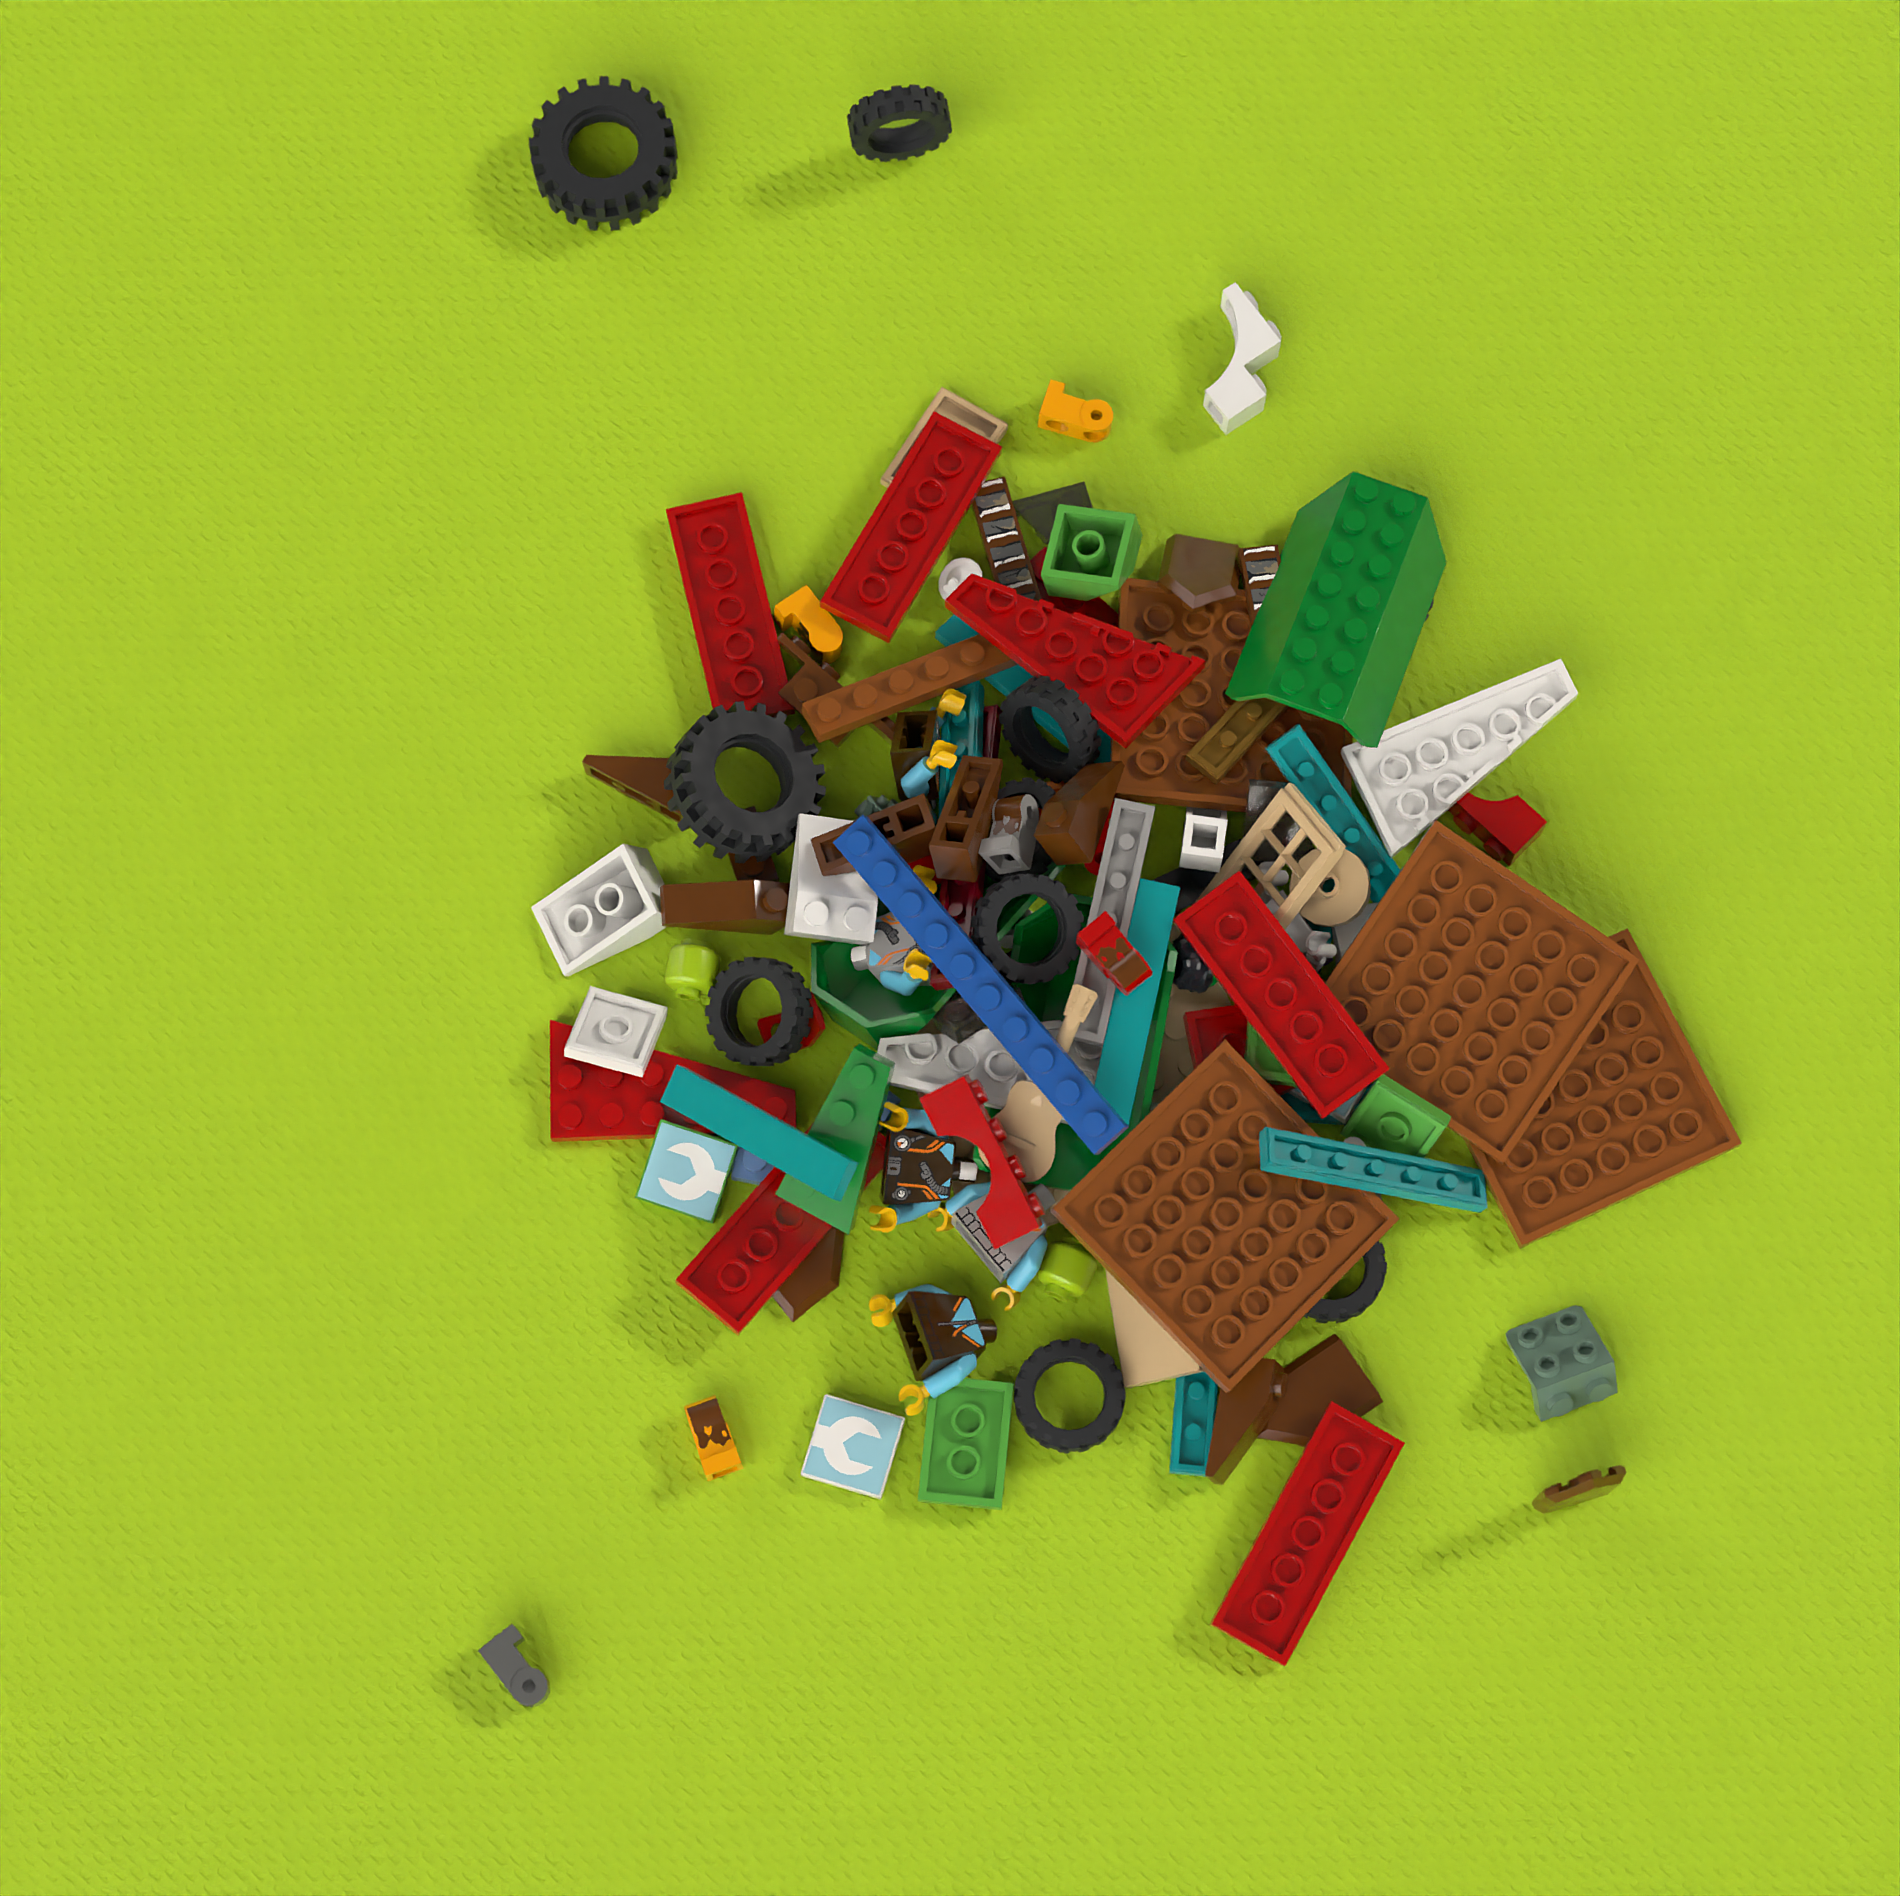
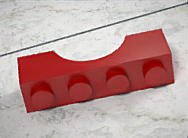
M1468 792L1448 809L1454 816L1455 824L1463 832L1469 835L1473 833L1484 843V850L1496 861L1503 860L1508 866L1542 834L1547 824V821L1518 795L1505 800L1490 801L1478 798Z
M969 1074L920 1097V1102L937 1136H958L969 1140L983 1152L989 1163L991 1171L990 1190L985 1201L976 1211V1214L994 1250L1041 1227L1043 1222L1040 1217L1045 1215L1044 1208L1035 1192L1028 1194L1021 1180L1026 1177L1025 1170L1016 1154L1009 1156L1002 1142L1008 1139L1006 1132L997 1116L992 1119L990 1118L984 1106V1103L988 1102L989 1099L979 1079L972 1081Z

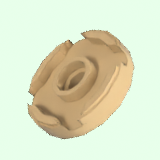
M1313 849L1299 860L1298 864L1305 873L1321 854L1318 849ZM1346 849L1342 851L1344 854L1299 911L1302 917L1317 926L1339 927L1347 925L1362 914L1369 902L1371 894L1369 870L1358 856ZM1293 871L1289 885L1290 893L1300 881ZM1328 879H1334V889L1331 892H1324V882Z

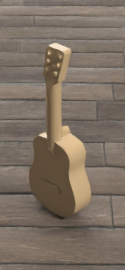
M1074 984L1064 1011L1066 1016L1055 1039L1066 1053L1070 1049L1080 1023H1084L1098 997L1097 992L1079 984ZM1018 1080L1011 1087L1005 1106L994 1117H998L1006 1132L1008 1139L1002 1142L1009 1156L1016 1154L1025 1170L1026 1177L1021 1179L1022 1182H1034L1041 1179L1052 1166L1056 1150L1055 1131L1062 1116L1033 1081ZM979 1149L982 1161L990 1168L985 1155Z

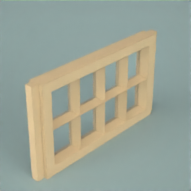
M1288 783L1284 789L1281 788L1196 902L1239 870L1241 872L1246 865L1259 881L1254 888L1259 897L1266 890L1279 906L1274 916L1285 930L1344 854L1342 851L1346 846L1294 784ZM1287 811L1300 829L1285 848L1272 833V830ZM1307 836L1321 854L1305 873L1292 855ZM1267 839L1280 856L1264 875L1251 857L1263 841ZM1285 864L1300 879L1286 900L1271 884Z

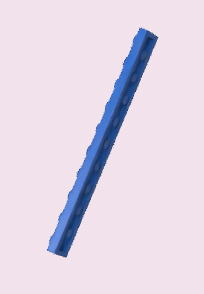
M862 815L833 842L834 845L1095 1155L1100 1154L1129 1126L867 816Z

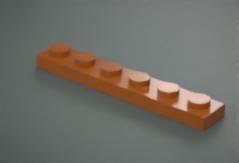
M978 634L802 703L801 712L817 741L821 743L940 696L946 689L963 687L1018 664Z

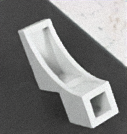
M1236 282L1223 290L1220 306L1226 314L1233 331L1235 352L1226 371L1212 386L1205 390L1203 403L1204 408L1225 435L1264 410L1267 391L1262 380L1253 373L1278 357L1281 344V334L1276 325L1270 320L1265 321L1258 312V304L1254 297L1248 291L1243 292Z
M1186 807L1179 867L1219 873L1228 821L1227 811Z

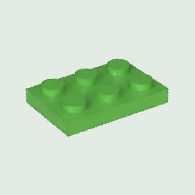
M964 1378L958 1385L936 1398H932L931 1395L928 1397L918 1502L994 1510L1002 1509L1014 1383Z

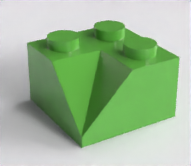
M1059 504L1041 572L1048 595L1088 601L1120 589L1134 571L1143 536L1136 514Z

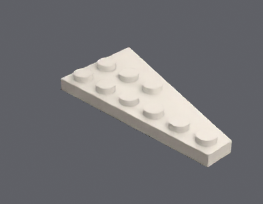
M1562 659L1384 730L1377 748L1363 746L1358 741L1342 747L1341 755L1391 859L1576 699L1578 692Z
M1056 1020L1041 1023L1056 1039L1063 1022ZM967 1029L958 1030L955 1033L935 1035L928 1033L880 1038L877 1053L896 1063L891 1086L928 1094L969 1074L972 1081L979 1079L988 1096L989 1101L984 1103V1106L1002 1110L1014 1083L1018 1080H1031L989 1029L975 1031ZM1073 1040L1067 1054L1094 1085L1103 1047ZM1062 1117L1060 1122L1068 1124L1066 1120Z

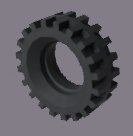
M600 76L599 85L588 86L586 78L577 80L579 89L569 93L565 86L557 90L559 97L557 103L553 104L546 100L542 105L544 116L542 119L534 118L532 123L534 136L529 138L530 159L542 198H548L550 208L556 214L561 210L564 211L567 222L576 225L579 218L587 220L588 229L596 231L599 222H609L611 231L619 230L620 220L629 218L631 223L635 225L641 222L640 212L647 209L651 214H654L659 209L658 198L660 196L669 197L672 192L670 181L671 179H676L678 173L676 163L678 155L671 118L667 119L664 105L660 100L653 103L650 91L644 87L638 93L633 91L631 81L622 78L619 86L610 85L608 76ZM598 122L617 123L627 127L636 136L639 144L638 156L633 165L623 173L609 178H591L579 173L571 165L568 157L569 144L573 136L584 127Z
M744 701L735 702L728 710H725L723 705L715 707L708 716H701L674 747L676 749L675 752L670 756L666 764V768L671 769V773L664 780V789L673 790L674 794L667 802L670 812L675 810L681 812L683 819L677 824L680 830L683 832L690 827L698 835L693 843L699 848L706 842L714 846V857L722 859L728 852L734 853L735 863H745L751 856H755L757 862L766 861L775 852L779 855L795 841L798 814L818 816L821 807L817 803L825 796L826 792L825 786L818 785V780L825 774L824 764L814 765L812 757L818 752L815 743L805 746L800 739L805 730L800 725L794 730L785 725L784 722L788 715L781 711L774 717L766 715V705L757 703L751 711L745 710ZM732 747H744L759 753L771 763L779 777L781 788L777 804L765 812H751L737 807L725 797L716 782L714 770L717 757L721 752Z

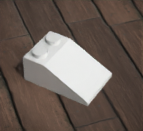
M798 814L784 935L866 945L873 942L878 896L857 871L823 876L810 840L854 821Z
M622 844L531 907L564 976H570L651 938L666 928V926H662L660 887L665 884L648 849Z

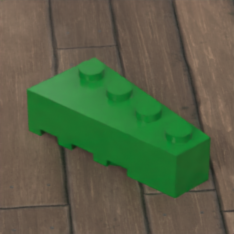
M860 1043L853 1048L807 1134L858 1163L842 1200L831 1199L787 1173L776 1192L777 1196L848 1235L855 1226L871 1156L877 1140L879 1120H881L883 1115V1106L886 1103L896 1064Z

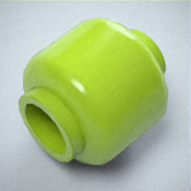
M688 938L683 939L681 944L671 948L664 979L668 987L676 991V997L687 1001H699L701 995L708 994L710 987L716 985L717 980L715 978L719 974L721 958L716 951L712 950L713 945L711 943Z
M1062 1237L1061 1241H1053L1047 1246L1040 1269L1037 1272V1277L1046 1286L1044 1292L1047 1295L1061 1301H1067L1069 1296L1080 1297L1087 1292L1097 1268V1261L1077 1239Z

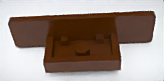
M781 633L776 638L779 646L794 658L802 668L778 693L781 698L804 717L801 712L802 703L842 688L843 686L837 682L841 676L825 661L818 665L808 655L812 650L796 635L789 639L784 633ZM884 717L867 724L892 745L895 723L890 718ZM854 730L828 740L839 748Z

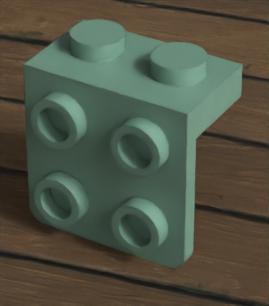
M1577 1305L1571 1306L1507 1331V1343L1531 1383L1534 1410L1541 1422L1555 1416L1565 1415L1571 1410L1592 1402L1602 1401L1608 1396L1618 1393L1614 1360L1582 1307Z

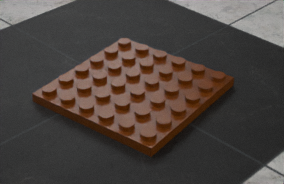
M1128 578L1119 589L1117 627L1132 632L1133 637L1154 645L1161 643L1172 647V652L1189 658L1193 655L1204 659L1205 668L1126 749L1111 738L1110 762L1122 761L1125 765L1113 800L1118 798L1132 802L1262 814L1281 788L1284 789L1288 784V781L1267 753L1265 747L1297 724L1304 730L1351 798L1352 776L1341 755V749L1353 743V736L1341 724L1290 706L1217 784L1213 783L1185 760L1186 754L1236 702V700L1231 699L1225 693L1251 630L1244 590L1237 589L1236 600L1224 604L1215 601L1206 604L1205 610L1192 614L1182 606V599L1174 593L1168 595L1157 586L1158 581ZM1287 811L1283 815L1284 817H1291Z
M1435 820L1324 983L1390 1068L1384 1075L1452 1116L1447 1125L1449 1129L1503 1164L1640 959Z
M1628 928L1609 936V938L1634 954L1640 961L1503 1164L1499 1163L1464 1139L1478 1168L1482 1170L1485 1182L1520 1249L1725 1154L1742 1144Z
M1226 1040L1209 1054L1050 1210L1068 1231L1225 1393L1229 1392L1399 1220L1374 1192L1261 1171L1259 1132L1265 1127L1315 1137L1319 1136Z

